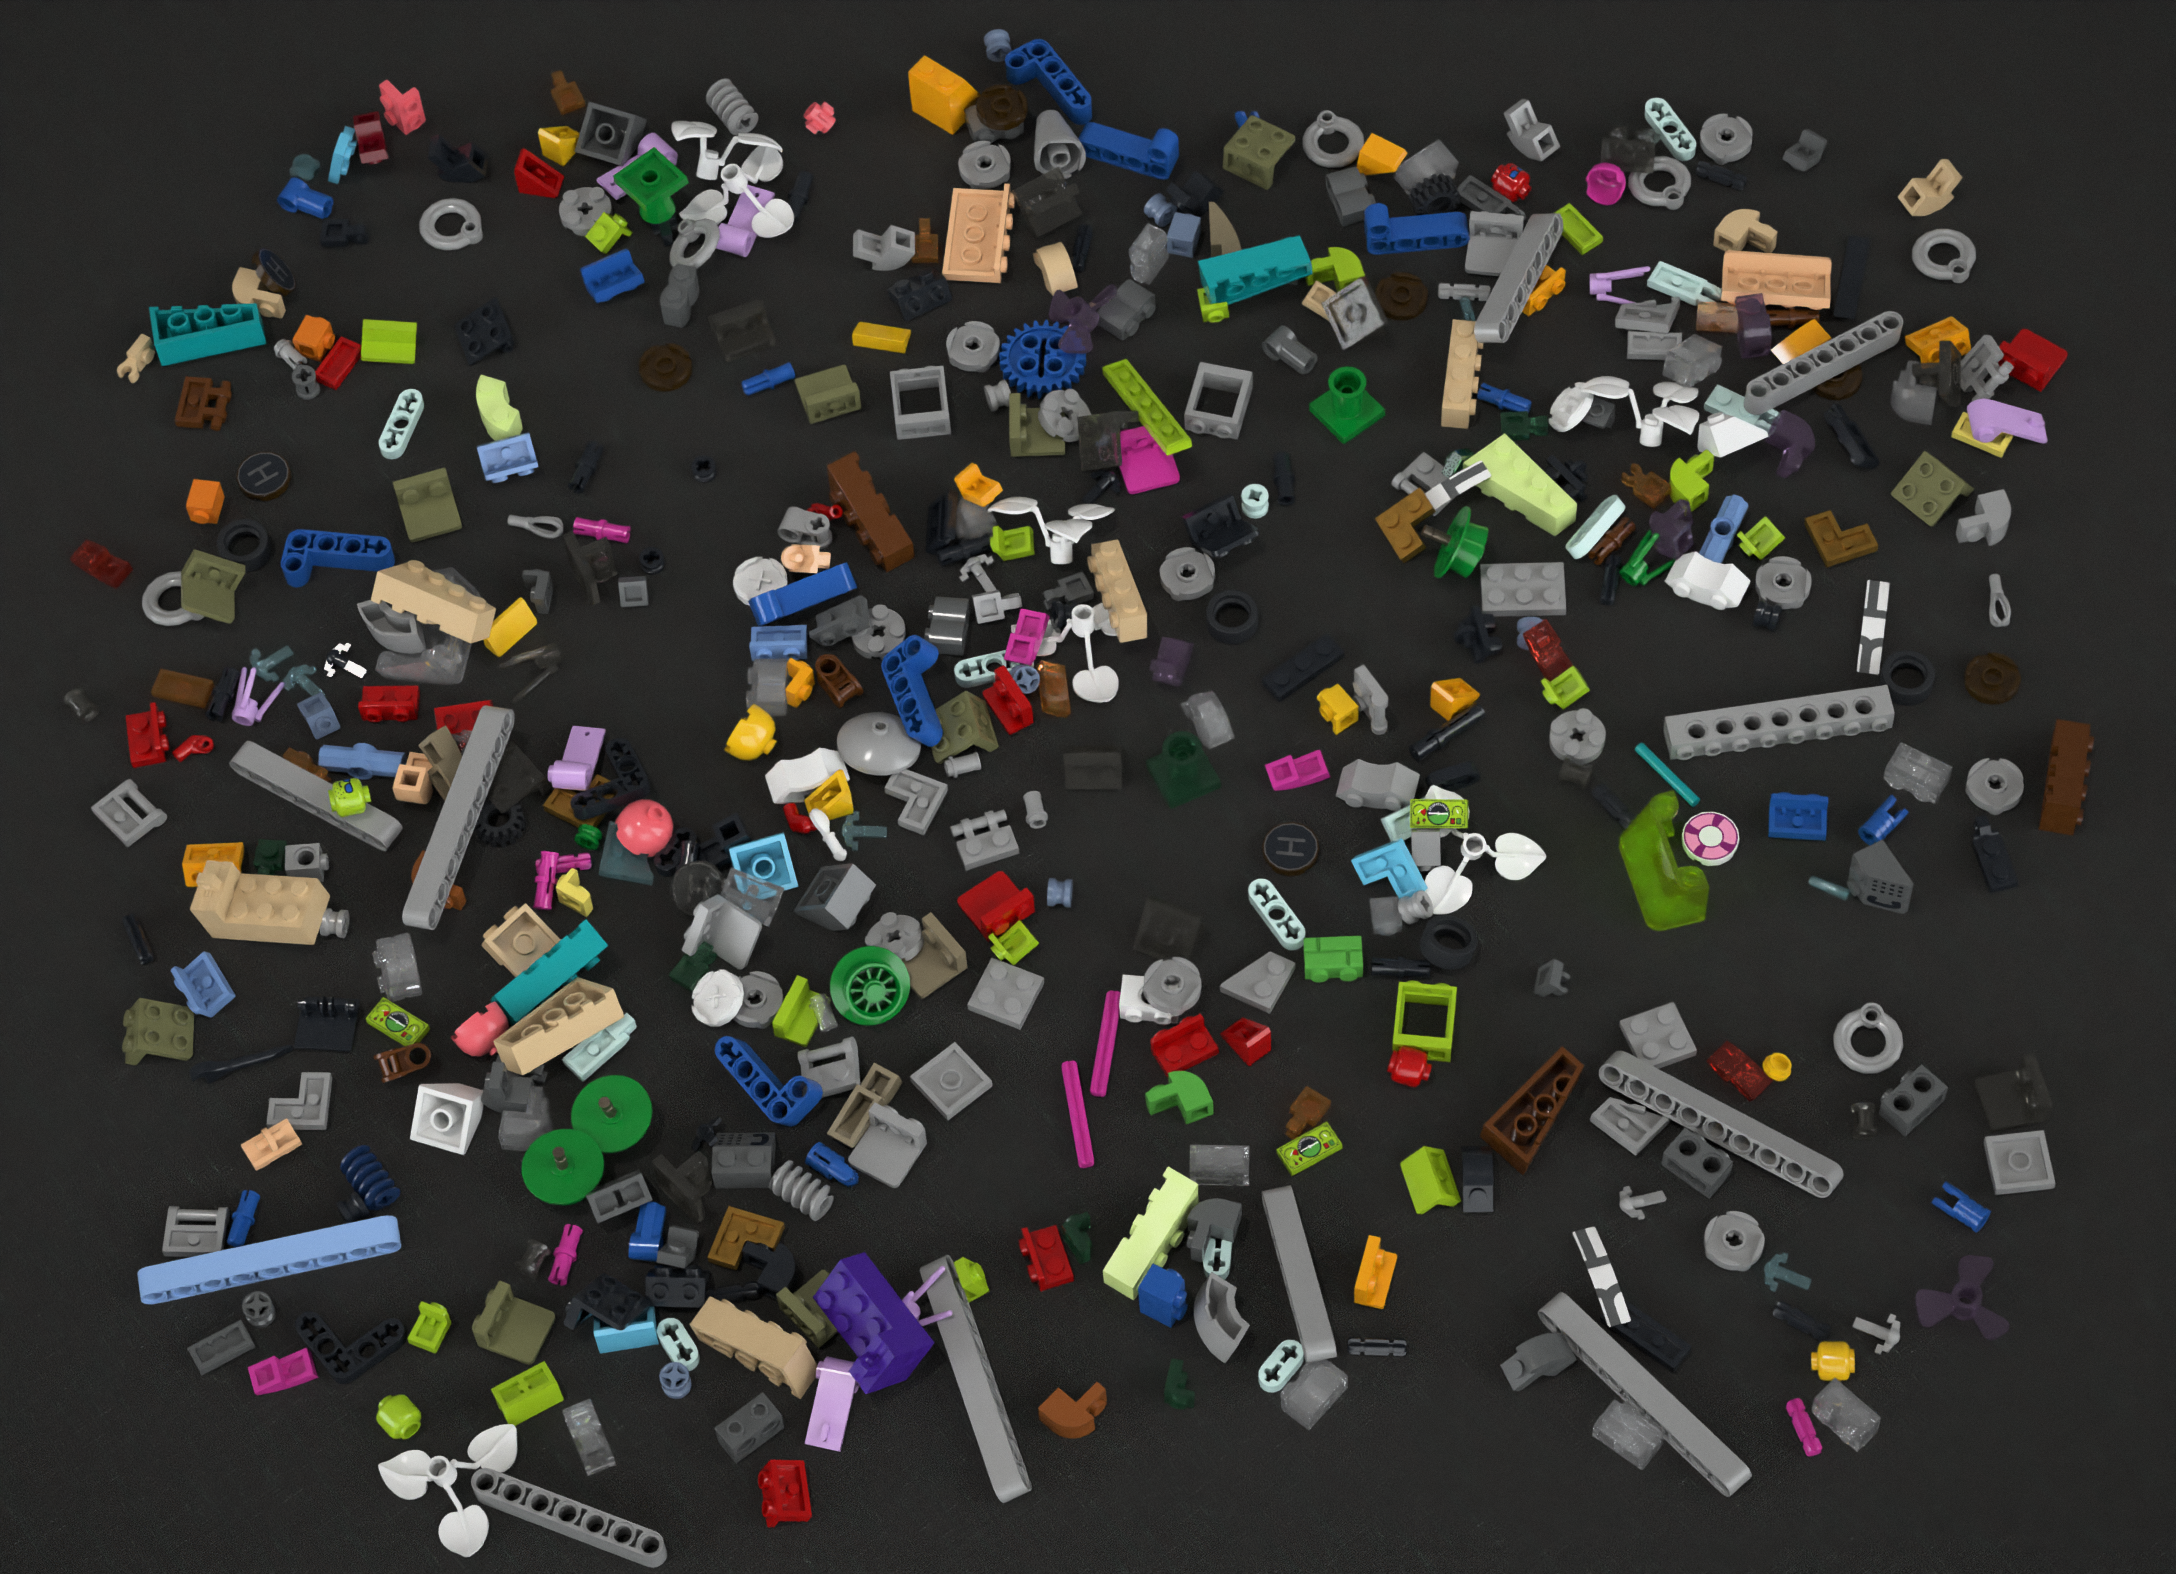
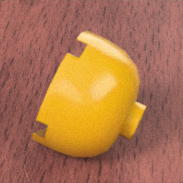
M753 704L747 710L749 713L748 718H741L726 743L728 746L724 748V751L740 760H754L762 753L768 755L777 742L773 739L776 730L774 720L769 713L756 704Z

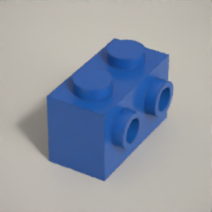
M1152 1264L1138 1287L1140 1312L1172 1328L1176 1319L1180 1321L1183 1318L1188 1307L1186 1304L1185 1280L1173 1269L1165 1270Z

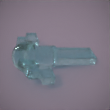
M287 645L271 656L259 661L258 658L261 654L256 648L252 650L253 655L249 659L252 668H256L257 676H260L265 681L272 679L275 682L279 677L275 672L269 674L267 670L292 656L293 652Z
M304 664L299 667H292L283 680L285 683L284 688L287 691L294 687L292 682L296 681L311 696L320 692L325 696V693L304 675L306 672L309 675L315 673L317 669L314 666L309 667Z
M853 811V815H847L845 824L841 829L846 846H852V851H858V842L852 841L853 837H887V827L853 825V820L859 821V811Z
M1784 1252L1781 1256L1775 1254L1771 1261L1765 1265V1284L1770 1285L1769 1290L1775 1292L1778 1282L1773 1281L1774 1277L1803 1289H1809L1812 1279L1779 1266V1262L1786 1263L1789 1254Z

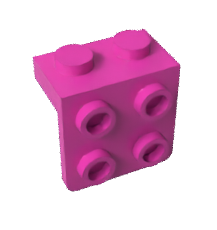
M1144 426L1124 429L1113 434L1114 453L1129 494H1136L1179 482L1180 475L1173 455L1167 456Z

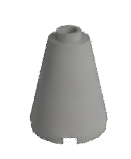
M1046 110L1036 120L1034 165L1037 171L1041 172L1043 177L1047 179H1067L1072 176V172L1076 169L1079 171L1083 167L1086 160L1085 149L1061 114L1055 110Z

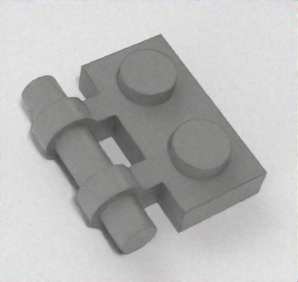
M1983 335L1952 371L1964 392L1971 393L1975 390L1977 393L1972 398V402L1978 399H1990L1994 395L1995 388L1999 384H2004L2009 378L2008 374L2013 369V365L2008 361H2005L2001 367L1999 366L1998 362L2003 358L2004 354L1991 335ZM1989 373L1991 378L1985 384L1983 379Z
M1004 809L993 812V810L984 812V816L972 820L966 818L960 820L959 824L950 826L953 837L962 834L965 836V839L956 842L966 871L1019 854V847L1010 825L998 827L997 823L1007 820ZM988 826L989 832L974 835V830Z

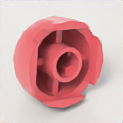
M641 799L630 803L623 809L615 821V825L617 824L618 827L616 832L617 838L626 849L636 855L644 853L649 854L647 857L655 856L657 852L666 847L673 834V821L670 813L660 803L650 799Z
M495 1001L485 1006L488 1012L485 1014L476 1012L454 1032L456 1035L451 1036L454 1043L464 1053L477 1057L487 1053L494 1056L498 1053L493 1041L506 1032L510 1026L506 1014Z

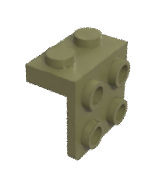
M194 549L181 571L182 608L191 613L200 614L217 621L232 623L235 619L234 591L245 574V565Z
M139 998L130 1010H126L123 1025L127 1027V1031L122 1045L123 1052H126L125 1064L137 1065L146 1053L185 1061L192 1057L194 1013L189 1007Z
M499 1281L495 1290L491 1289L485 1301L486 1307L482 1315H477L474 1320L472 1331L477 1345L523 1364L531 1365L534 1363L555 1322V1314L548 1309L514 1297L510 1284Z

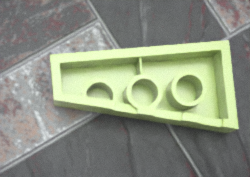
M1505 433L1463 462V469L1478 461H1482L1490 472L1491 477L1475 486L1482 489L1481 492L1488 497L1494 496L1504 502V506L1512 511L1517 510L1524 514L1528 521L1553 536L1558 535L1576 522L1577 503Z
M1167 1167L1162 1175L1165 1178V1183L1160 1191L1154 1188L1148 1198L1150 1201L1145 1215L1138 1214L1132 1223L1133 1225L1129 1232L1131 1235L1130 1239L1123 1237L1103 1269L1104 1283L1132 1300L1139 1294L1138 1287L1152 1264L1163 1268L1172 1247L1176 1248L1181 1243L1184 1237L1183 1231L1188 1226V1215L1199 1204L1198 1184L1170 1167Z

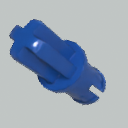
M787 362L769 371L764 369L763 373L742 381V388L747 396L767 388L772 390L775 385L794 379L795 372L790 362Z
M1486 383L1481 385L1483 390L1479 388L1477 398L1497 405L1500 410L1505 408L1526 415L1531 409L1532 402L1530 400L1510 393L1509 389L1501 390Z
M247 1190L242 1191L238 1208L232 1214L233 1224L227 1243L235 1248L244 1245L249 1228L254 1225V1213L260 1200L258 1193L251 1190L249 1192Z

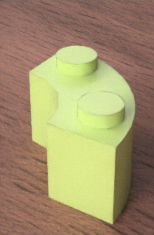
M480 375L476 387V399L487 433L495 441L520 435L523 427L519 410L509 405L510 399L506 383Z

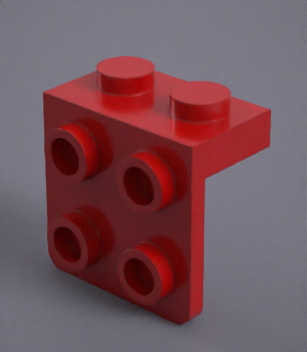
M2022 329L2010 344L2006 341L2000 344L1999 348L2004 356L1998 364L2001 367L2005 361L2010 362L2013 365V369L2009 373L2010 376L2041 392L2065 362L2068 352L2030 330Z
M1003 871L996 872L957 899L958 906L988 942L991 941L988 938L990 934L993 933L997 937L1019 920L1022 921L1035 912L1033 894L1027 887L1019 891Z

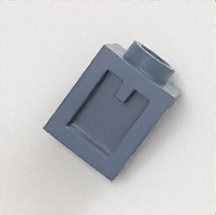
M322 692L297 703L299 711L308 723L315 739H320L340 729L336 715Z

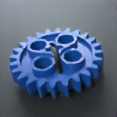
M1035 320L1033 323L1034 327L1030 328L1024 323V331L1015 328V337L1007 335V343H1002V352H999L1000 370L1003 371L1004 380H1009L1010 387L1017 385L1018 393L1026 389L1027 397H1030L1033 392H1037V397L1040 399L1043 393L1048 394L1055 390H1062L1063 387L1072 389L1071 381L1079 383V375H1084L1086 349L1083 347L1082 339H1077V332L1069 333L1067 325L1059 329V322L1056 321L1053 326H1049L1048 320H1045L1043 326H1039ZM1047 341L1045 347L1046 355L1044 356V375L1040 378L1042 342Z

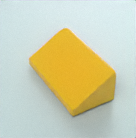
M859 322L852 334L853 345L905 354L911 330Z
M518 598L493 621L489 638L483 639L485 647L497 657H501L537 625L535 616L523 598Z

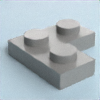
M906 769L892 774L884 789L885 794L907 802L898 819V825L925 835L948 791V785Z
M302 1072L299 1098H270L267 1116L268 1129L287 1118L293 1130H326L332 1085L331 1073Z

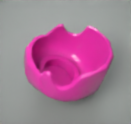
M1607 162L1596 164L1586 177L1588 185L1587 195L1598 204L1605 206L1615 204L1625 190L1626 179L1624 172L1615 164Z

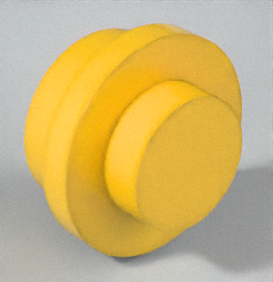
M1773 1053L1763 1061V1070L1770 1078L1776 1081H1784L1790 1076L1792 1064L1784 1054Z

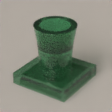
M1178 731L1170 734L1163 742V753L1146 760V767L1170 810L1221 788V781L1202 750L1201 741L1193 733Z

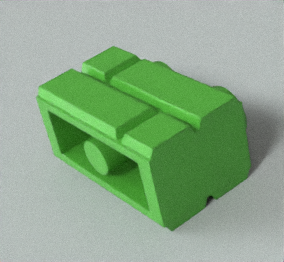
M1361 936L1303 938L1305 979H1311L1313 982L1320 983L1327 981L1328 978L1353 981L1357 977H1363Z

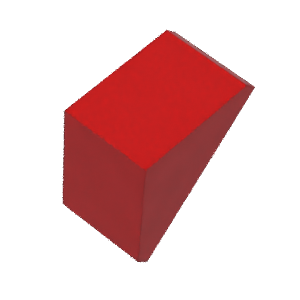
M525 148L521 149L514 169L519 193L549 198L558 197L564 175Z
M1242 1017L1220 1033L1226 1043L1248 1066L1271 1051V1031L1269 1027Z

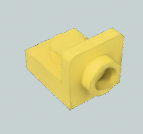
M571 868L567 874H563L556 884L559 902L588 917L593 910L591 895L585 888L579 886L578 871Z

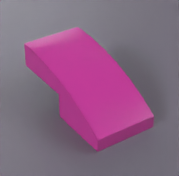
M1021 609L1015 633H1010L1004 660L1031 666L1042 643L1050 616L1046 613Z
M1320 749L1296 759L1289 755L1265 765L1274 791L1302 787L1330 778Z
M307 1348L281 1359L272 1356L248 1367L256 1395L288 1389L318 1378L312 1353Z

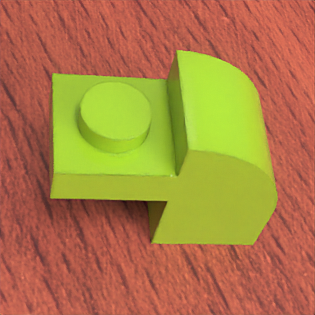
M1330 247L1328 248V257L1311 260L1313 274L1305 276L1308 286L1314 285L1316 280L1320 283L1334 280L1337 292L1341 296L1365 291V274L1359 258L1353 252L1345 248Z
M1707 449L1700 455L1692 456L1687 464L1678 458L1671 467L1669 494L1672 501L1687 515L1708 500L1709 484L1703 478L1713 470L1714 455Z

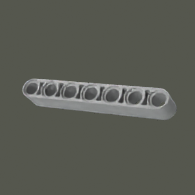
M1559 213L1531 215L1475 323L1474 335L1477 342L1504 343L1508 340L1563 232V219Z
M1894 311L1884 312L1751 380L1746 387L1744 398L1745 410L1753 415L1763 414L1895 346L1899 342L1902 331V316Z
M246 741L229 762L231 768L239 775L381 851H386L403 829L402 825L394 817L366 803L364 813L340 817L336 811L332 812L328 794V790L332 789L331 783L254 742Z
M1289 1185L1261 1191L1265 1214L1306 1363L1337 1357L1334 1337L1292 1187Z
M479 1469L471 1478V1485L475 1496L484 1505L647 1567H658L666 1560L667 1550L664 1540L656 1531L493 1469ZM485 1483H493V1486L488 1490L480 1489ZM513 1493L521 1494L516 1500H507ZM539 1504H548L547 1508L543 1511L535 1510ZM567 1514L576 1515L571 1521H562L563 1517ZM596 1524L603 1525V1528L598 1532L589 1531ZM622 1535L631 1536L627 1542L621 1543L617 1541ZM651 1545L659 1547L654 1553L645 1552L646 1548Z

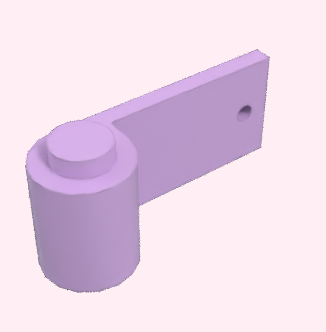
M650 133L640 141L638 155L629 159L623 166L619 165L598 177L597 183L613 198L618 200L625 196L626 193L614 182L613 175L653 147L674 165L677 163V152L656 133Z
M747 185L749 191L762 207H765L775 196L774 192ZM745 192L741 193L728 224H720V238L716 249L743 257L749 254L757 237L752 228V219L760 212Z
M1978 399L1967 406L1972 435L1977 441L1983 443L1991 442L2002 432L2043 444L2048 441L2042 414L1990 399Z
M572 726L562 761L556 760L554 765H550L548 769V781L552 782L553 788L579 791L589 789L606 733L605 729Z
M829 1356L825 1358L824 1362L819 1361L816 1369V1379H819L805 1444L841 1452L853 1394L857 1393L860 1386L848 1372L854 1362Z

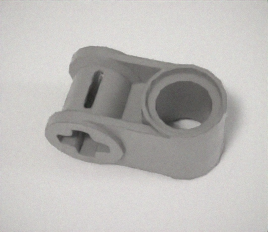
M789 507L777 532L787 542L820 546L819 549L828 547L833 540L827 516L805 511L798 507Z

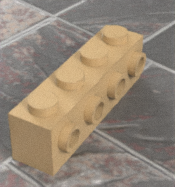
M1453 319L1442 403V427L1468 429L1470 415L1475 416L1476 399H1472V393H1478L1479 377H1475V371H1480L1482 355H1477L1478 349H1483L1484 344L1477 342L1475 338L1474 327L1476 321Z
M1112 540L1091 544V556H1088V567L1095 576L1097 591L1101 592L1103 607L1105 610H1108L1111 628L1115 629L1119 642L1147 638V612L1119 541Z

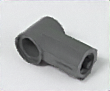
M1279 326L1262 342V349L1268 357L1275 361L1281 359L1302 375L1308 374L1317 361V355L1298 342L1295 334L1286 326Z

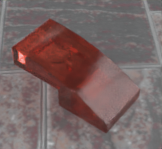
M88 539L70 557L71 562L115 589L133 570L129 562L111 555L106 547Z
M1547 619L1523 633V637L1544 677L1550 682L1573 666L1559 645L1562 641Z
M1728 1041L1724 1042L1706 1060L1725 1082L1730 1080L1749 1102L1753 1101L1773 1081L1751 1058Z

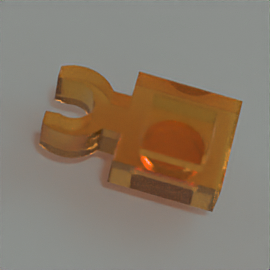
M1633 463L1631 465V472L1635 476H1629L1625 472L1622 473L1621 481L1625 485L1633 487V494L1653 509L1671 493V485L1652 471L1644 475L1641 467Z
M289 747L283 754V758L327 782L331 781V778L326 776L329 773L328 770L314 765L313 759L304 751L297 752Z

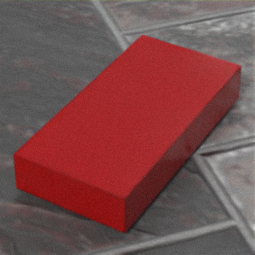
M341 336L315 371V381L337 390L360 359L362 345Z

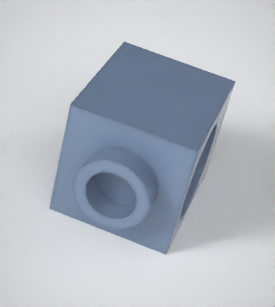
M1175 212L1166 237L1167 253L1193 258L1201 235V217L1189 213Z

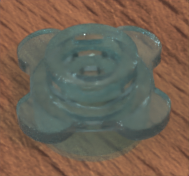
M298 155L293 160V167L289 170L290 175L293 177L299 176L309 181L313 179V173L320 167V163L317 159L313 160L310 155Z

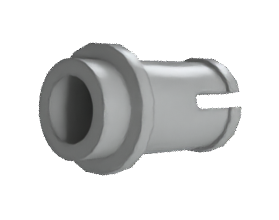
M281 339L275 344L274 351L276 357L286 361L293 370L303 365L301 361L304 364L307 363V359L293 347L292 341Z
M974 752L973 754L957 758L949 756L948 760L944 761V768L948 777L953 776V778H957L958 774L981 770V763L978 753Z
M1038 791L1027 792L1023 796L1027 810L1026 822L1031 828H1042L1048 820V814L1043 809L1042 796Z

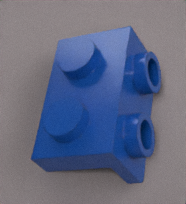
M628 249L621 250L580 268L586 290L596 303L609 301L615 295L624 291H632L638 285L645 283L643 275L633 263Z
M1788 792L1771 794L1768 837L1825 841L1828 797L1818 794L1792 795Z

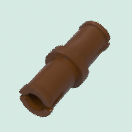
M1794 307L1784 310L1766 309L1763 311V320H1765L1763 325L1764 327L1788 326V328H1795V325H1805L1813 319L1819 323V314H1817L1819 310L1795 309Z
M1623 517L1611 531H1606L1601 540L1588 552L1590 560L1592 561L1597 556L1598 558L1594 563L1600 565L1612 551H1617L1622 546V542L1636 530L1633 521L1626 526L1630 519Z

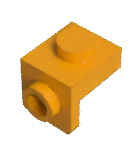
M974 463L969 464L954 478L963 499L982 507L990 504L1003 491L999 482L982 476L977 464Z
M790 658L787 661L788 674L793 679L785 691L787 703L797 708L802 700L806 701L812 692V687L815 684L813 669L806 662H798Z

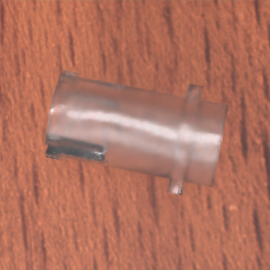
M822 993L809 999L811 1003L809 1008L814 1010L820 1031L826 1032L836 1028L838 1023L829 1004L831 1002L830 997H827L826 993Z

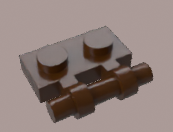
M186 376L175 417L176 426L203 428L205 420H211L210 428L214 431H220L222 423L226 421L227 417L226 405L231 401V383L222 381L220 388L213 387L212 378ZM210 400H216L215 408L208 407Z

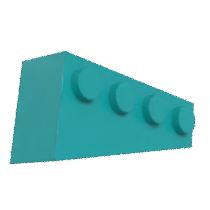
M1300 235L1198 261L1201 284L1210 304L1227 302V305L1313 274L1311 260Z
M257 303L223 304L221 308L198 305L197 309H183L182 306H171V310H159V307H149L154 345L161 366L266 344L264 326Z
M585 919L572 933L561 939L549 952L543 954L527 970H524L495 994L490 1001L498 1003L506 1014L509 1024L513 1026L531 1013L537 1005L544 1003L555 994L554 991L563 985L565 987L577 978L576 973L583 967L589 971L600 961L598 955L608 944Z

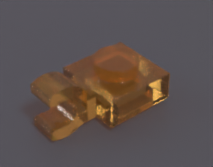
M561 70L551 73L555 89L551 90V94L560 114L564 115L585 107L584 99L575 81L567 84Z
M930 218L919 219V235H915V254L911 258L912 263L938 262V234H931Z
M1306 1086L1290 1106V1113L1294 1116L1286 1125V1128H1288L1286 1135L1294 1140L1301 1135L1306 1123L1315 1127L1330 1108L1331 1100Z

